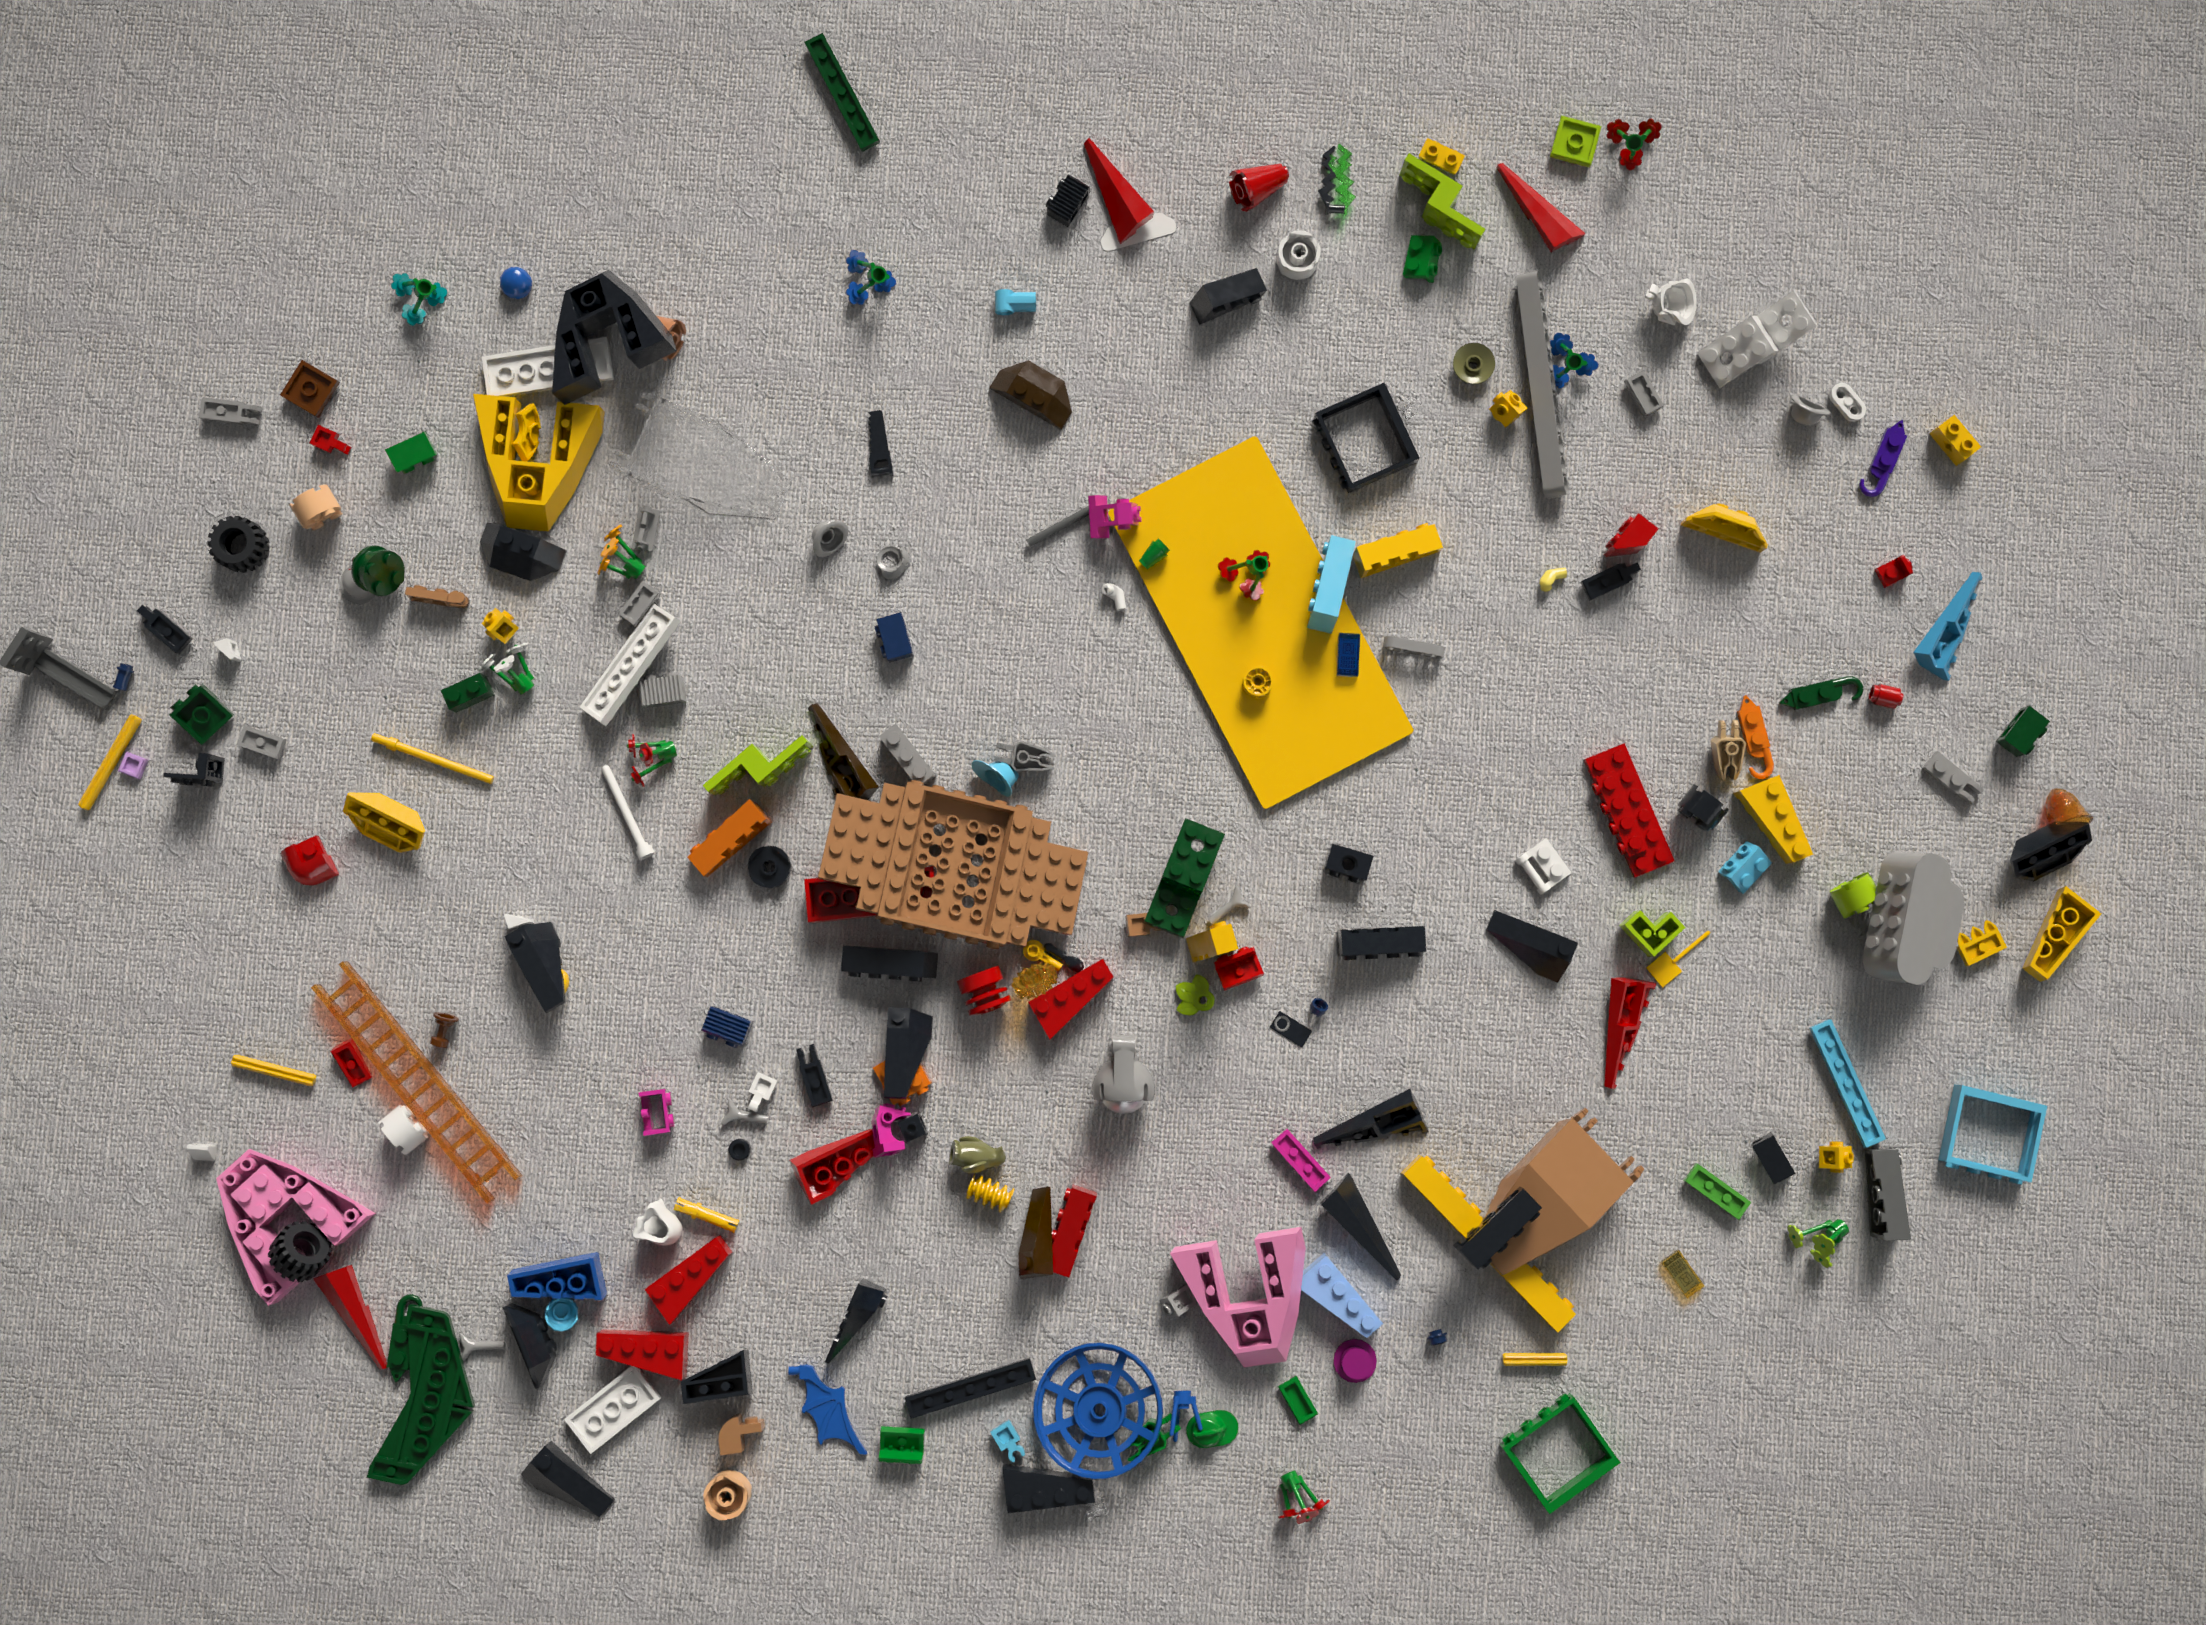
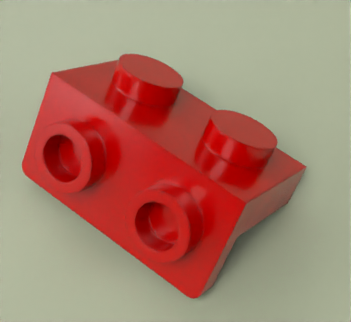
M1243 947L1236 954L1231 956L1228 954L1222 955L1214 962L1215 970L1224 991L1264 976L1254 947Z

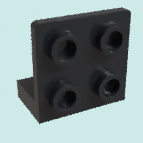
M199 753L195 763L197 774L163 773V777L169 778L171 783H179V785L193 786V784H200L201 786L214 787L215 783H223L225 758L208 753Z

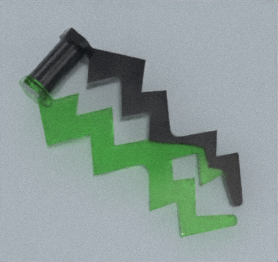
M1338 144L1337 148L1344 154L1338 160H1336L1337 157L1331 155L1336 148L1335 146L1322 155L1326 160L1321 165L1330 174L1321 181L1325 187L1319 189L1318 193L1326 206L1325 215L1334 213L1346 216L1348 206L1356 198L1355 195L1347 190L1354 184V181L1343 174L1344 171L1352 166L1351 163L1346 161L1352 156V153L1341 144ZM1335 160L1340 165L1337 168L1332 165ZM1335 178L1343 183L1335 191L1342 196L1338 201L1344 205H1329L1335 199L1327 194L1336 187L1331 182Z

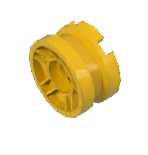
M1252 667L1244 675L1242 683L1244 691L1253 698L1264 697L1273 686L1272 674L1264 667ZM1260 678L1262 683L1260 686L1254 684V680Z

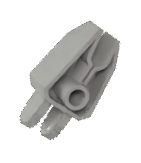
M1021 740L1015 741L1013 745L997 743L996 745L999 749L1012 750L1011 758L998 755L994 757V761L1010 763L1015 771H1043L1054 768V765L1041 763L1039 760L1041 756L1056 757L1054 753L1045 748Z

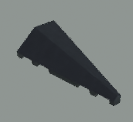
M1408 1089L1314 1137L1313 1141L1315 1147L1319 1149L1320 1145L1334 1143L1335 1146H1340L1341 1142L1354 1140L1355 1143L1388 1139V1136L1401 1133L1402 1136H1409V1132L1421 1130L1422 1133H1427L1429 1131L1419 1104L1411 1089Z

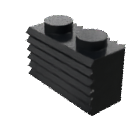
M1068 174L1065 179L1062 178L1059 181L1056 195H1051L1046 203L1047 215L1066 227L1070 226L1090 194V186Z

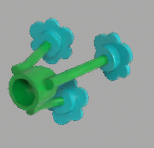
M407 273L402 275L394 274L392 277L393 283H391V288L395 290L398 297H403L405 294L411 295L412 288H414V293L418 297L416 304H412V306L405 304L402 307L403 313L401 316L411 326L417 323L422 324L424 321L423 318L426 316V312L423 309H419L423 299L428 300L430 306H436L438 303L443 304L445 302L444 297L447 296V289L441 287L438 282L432 284L426 279H410Z

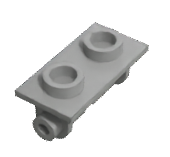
M650 506L639 507L631 548L653 552L660 510L652 509Z

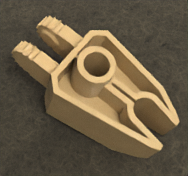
M1722 720L1718 722L1717 736L1710 740L1714 767L1718 777L1725 781L1726 770L1729 766L1730 778L1736 780L1742 769L1746 742L1739 737L1738 720H1732L1731 735H1726V724Z

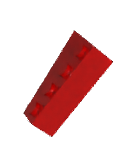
M1101 959L1028 1003L1047 1036L1051 1039L1114 977L1104 959Z
M721 1235L715 1237L644 1289L669 1325L680 1316L693 1298L732 1254V1250Z

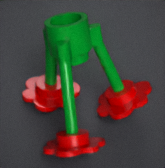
M1619 118L1615 122H1609L1606 126L1608 131L1606 137L1611 139L1613 143L1618 144L1622 139L1626 140L1625 145L1628 149L1625 148L1620 151V157L1622 158L1620 164L1629 171L1635 169L1636 166H1640L1642 163L1643 151L1641 147L1643 146V140L1646 143H1652L1654 139H1658L1661 136L1659 131L1662 129V124L1654 122L1653 118H1649L1647 122L1642 121L1639 124V134L1633 133L1629 136L1627 133L1630 127L1629 124L1622 122Z
M1296 1470L1280 1477L1282 1481L1280 1488L1283 1492L1286 1510L1282 1511L1283 1515L1278 1516V1519L1285 1517L1291 1519L1292 1516L1298 1515L1296 1517L1297 1524L1309 1522L1312 1518L1319 1515L1318 1511L1323 1510V1507L1330 1502L1329 1499L1325 1502L1323 1499L1318 1501L1304 1482L1302 1475L1298 1476ZM1301 1486L1314 1502L1313 1509L1310 1507L1306 1508L1298 1491L1301 1489ZM1288 1492L1289 1494L1294 1492L1301 1507L1300 1512H1296L1295 1508L1291 1509Z

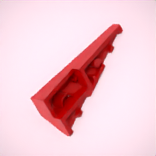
M1088 138L1084 142V148H1086L1091 167L1094 170L1096 181L1111 217L1118 242L1122 244L1133 236L1138 228L1153 218L1154 211L1095 143Z

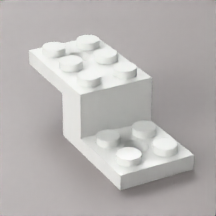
M1792 291L1757 316H1750L1697 352L1718 387L1722 388L1756 364L1765 362L1818 325L1796 291ZM1788 314L1792 316L1793 323L1789 327H1784L1781 320L1783 316ZM1725 352H1730L1733 356L1730 364L1722 362V355Z

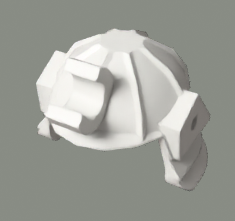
M1690 279L1669 281V284L1667 283L1660 288L1652 284L1650 289L1647 290L1645 298L1653 301V310L1655 315L1658 316L1659 321L1675 325L1676 322L1683 325L1691 323L1696 311V292Z

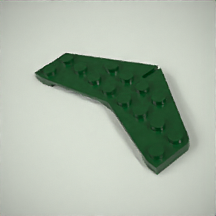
M414 1304L409 1305L406 1315L410 1366L409 1399L370 1464L367 1478L398 1485L407 1484L474 1411L454 1406V1404L471 1408L475 1407L450 1315L445 1311Z

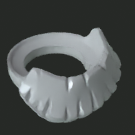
M887 546L883 548L877 555V565L881 570V575L890 580L899 577L908 567L910 555L904 547ZM894 552L898 555L900 562L895 568H888L882 564V558L886 553Z

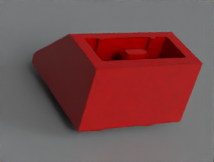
M1639 513L1634 518L1630 516L1617 530L1620 534L1616 533L1606 544L1605 548L1608 550L1604 553V556L1614 557L1637 554L1648 544L1659 528Z

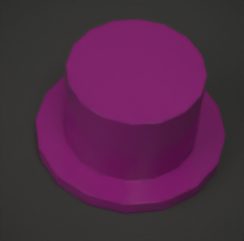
M1350 1339L1338 1346L1334 1353L1333 1363L1336 1372L1341 1378L1347 1382L1359 1383L1372 1376L1376 1369L1377 1358L1370 1344L1360 1339Z

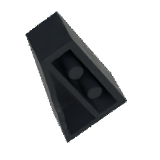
M1254 268L1202 285L1189 303L1199 325L1247 304L1258 303L1262 300V296L1267 289L1258 269Z

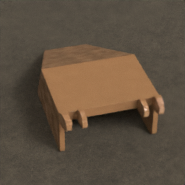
M1586 1108L1580 1110L1570 1119L1557 1122L1500 1181L1486 1216L1492 1211L1497 1213L1499 1211L1498 1205L1519 1186L1524 1188L1542 1207L1537 1219L1533 1222L1528 1221L1523 1226L1524 1231L1518 1237H1512L1507 1242L1508 1246L1501 1253L1496 1252L1491 1257V1264L1502 1275L1564 1245L1589 1230L1644 1171V1168L1640 1165L1628 1176L1624 1170L1634 1162V1158L1630 1156L1618 1166L1588 1135L1587 1132L1598 1120L1594 1117L1582 1128L1577 1122L1587 1115L1588 1110Z

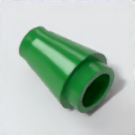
M1158 538L1155 542H1151L1141 559H1139V562L1148 570L1168 556L1167 553L1170 549Z

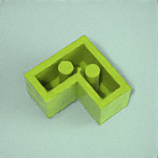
M1641 910L1634 911L1619 925L1647 957H1655L1686 928L1672 912L1663 913L1652 923Z

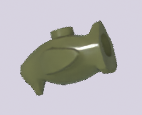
M965 1136L961 1137L959 1141H953L950 1149L949 1165L963 1167L962 1171L966 1173H978L1002 1165L1006 1160V1156L1002 1146L993 1148L976 1137Z

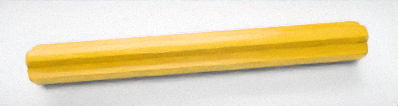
M133 714L129 715L80 799L78 806L85 810L91 809L142 721L141 718Z

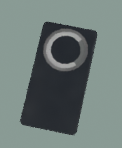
M1281 1011L1278 1012L1270 1025L1271 1029L1300 1047L1304 1046L1312 1033V1030Z

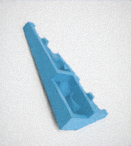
M1979 572L1971 573L1913 652L1921 667L1946 681H1949L1951 678L1948 671L1951 663H1955L1957 659L1954 656V652L1958 644L1962 643L1971 615V612L1968 610L1971 600H1976L1977 594L1974 593L1978 582L1982 581L1983 578Z

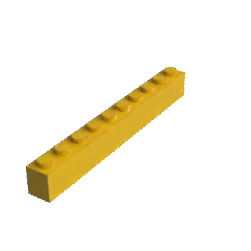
M1418 1155L1401 1173L1466 1239L1467 1233L1472 1228L1480 1226L1483 1218L1479 1214L1482 1211L1473 1202L1469 1204L1464 1199L1466 1195L1459 1187L1454 1189L1449 1184L1451 1179L1443 1171L1438 1173L1433 1168L1436 1164L1427 1155L1425 1157ZM1490 1263L1556 1332H1559L1576 1315L1572 1310L1574 1305L1566 1297L1561 1299L1556 1294L1559 1290L1550 1281L1546 1283L1541 1278L1543 1274L1536 1266L1531 1268L1526 1263L1502 1275Z

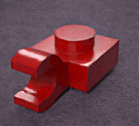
M321 425L317 426L309 442L312 446L330 454L334 448L348 455L352 448L338 440L340 436L338 433Z

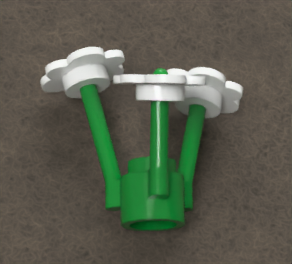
M528 642L514 645V647L506 650V653L511 652L512 655L501 660L496 666L493 665L495 663L493 658L496 654H491L478 669L479 672L484 669L486 671L491 669L507 682L515 692L518 691L520 695L534 686V683L531 681L534 677L530 673L521 653L524 651V646L528 645ZM517 654L526 675L520 673L517 676L511 669L513 666L512 662L514 661L513 655ZM506 671H507V672L512 676L513 679L510 680V679H509L505 674H503L502 672H506Z

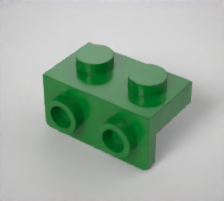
M1411 235L1403 270L1405 278L1426 279L1429 283H1434V278L1438 273L1439 256L1442 254V244L1434 235Z
M881 1426L878 1461L922 1464L925 1429Z

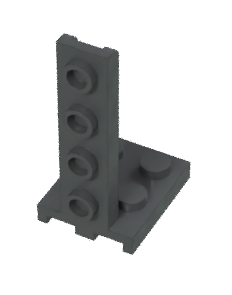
M24 627L20 628L1 657V666L30 675L36 667L103 709L108 708L118 691L49 650L48 646L52 642V638Z

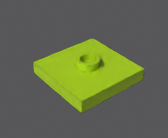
M1561 115L1550 157L1590 168L1602 126Z

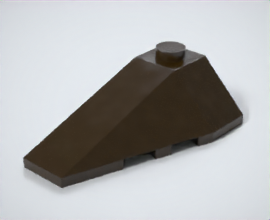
M1048 1186L1032 1190L1018 1253L1020 1279L1053 1275L1051 1187Z

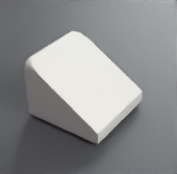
M226 638L213 642L229 659L241 662L236 641Z
M504 914L508 929L516 930L523 925L534 923L532 919Z
M202 1143L187 1145V1150L194 1160L215 1161L216 1145Z

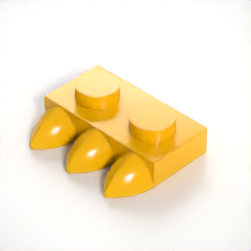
M1988 920L1984 922V933L1979 928L1972 926L1971 940L1965 934L1959 933L1958 946H1956L1965 966H1970L2007 948L1996 925Z

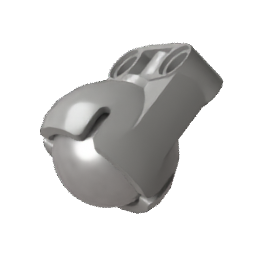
M1113 1034V1056H1109V1061L1099 1069L1092 1084L1094 1100L1103 1101L1107 1108L1120 1114H1128L1138 1110L1145 1101H1152L1155 1096L1153 1076L1147 1067L1139 1061V1056H1135V1034Z

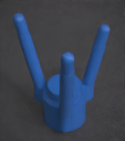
M1174 1391L1169 1433L1171 1437L1173 1436L1174 1442L1178 1440V1432L1174 1434L1175 1425L1179 1424L1180 1409H1189V1404L1192 1406L1199 1431L1203 1429L1196 1405V1396H1191V1391Z

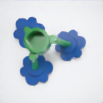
M852 250L849 254L850 257L846 258L847 269L850 273L857 272L861 274L863 268H869L867 272V279L869 281L863 286V284H857L856 282L849 283L846 295L849 296L851 304L855 305L858 303L863 305L864 300L869 296L866 290L874 284L875 291L879 293L883 291L888 293L891 287L896 285L895 278L891 277V271H886L882 266H876L873 262L869 263L865 258L864 252Z
M1558 332L1554 335V340L1550 341L1552 355L1557 356L1560 354L1565 356L1567 354L1564 361L1565 368L1553 365L1555 385L1558 388L1564 387V383L1569 381L1570 378L1567 373L1570 370H1576L1579 376L1584 374L1591 376L1593 371L1598 368L1599 364L1595 361L1593 354L1588 355L1585 352L1580 354L1573 353V342L1570 341L1568 334L1563 335Z

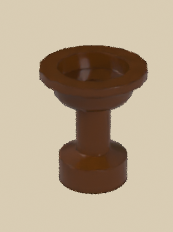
M435 1012L433 1017H435V1022L439 1024L437 1035L431 1037L430 1044L446 1048L449 1042L445 1038L447 1029L453 1026L455 1022H458L459 1018L447 1013Z

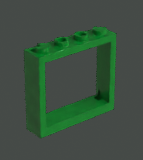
M1570 1393L1559 1396L1555 1400L1556 1403L1551 1407L1546 1406L1537 1413L1538 1416L1536 1418L1524 1421L1518 1431L1506 1434L1500 1443L1502 1449L1549 1514L1621 1463L1575 1397ZM1571 1405L1605 1456L1545 1498L1511 1448Z

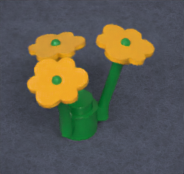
M620 524L604 537V541L611 540L605 545L604 550L600 554L604 558L600 562L597 573L600 575L601 571L606 572L608 568L624 575L628 579L630 577L637 579L646 566L642 564L643 560L637 557L619 537L621 534L619 530L622 528ZM619 543L632 558L627 559L618 552L616 544ZM614 554L626 564L623 567L625 570L609 564L608 555L612 556Z

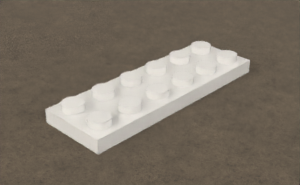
M607 337L588 340L600 382L614 380ZM555 345L482 356L487 395L509 397L552 390Z
M653 603L583 701L580 708L607 726L681 621Z

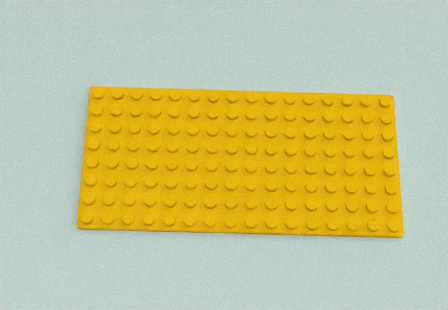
M1256 436L1129 500V502L1141 506L1139 517L1142 518V522H1138L1139 525H1131V529L1118 530V526L1114 527L1262 808L1268 809L1413 733L1412 725L1344 598L1342 599L1339 616L1332 634L1307 628L1311 611H1308L1311 598L1314 599L1316 592L1312 591L1315 580L1320 578V573H1317L1320 560L1323 561ZM1110 509L1108 512L1111 521H1114V509ZM1159 538L1170 551L1167 553L1168 556L1147 570L1139 562V559H1141L1151 542H1155ZM1255 550H1259L1260 553L1263 551L1269 554L1268 561L1270 562V567L1263 573L1264 577L1260 579L1261 588L1264 590L1257 601H1253L1250 597L1245 598L1243 596L1244 592L1240 590V584L1245 583L1246 579L1253 581L1256 578V575L1249 572L1248 567L1239 568V574L1235 576L1234 581L1229 582L1226 578L1220 576L1221 571L1218 569V563L1223 561L1225 557H1228L1230 560H1236L1237 564L1245 562L1247 556L1253 555ZM1339 638L1358 639L1356 675L1338 674ZM1252 667H1264L1272 674L1273 686L1264 697L1253 698L1244 691L1243 678ZM1260 678L1254 680L1256 686L1262 684Z

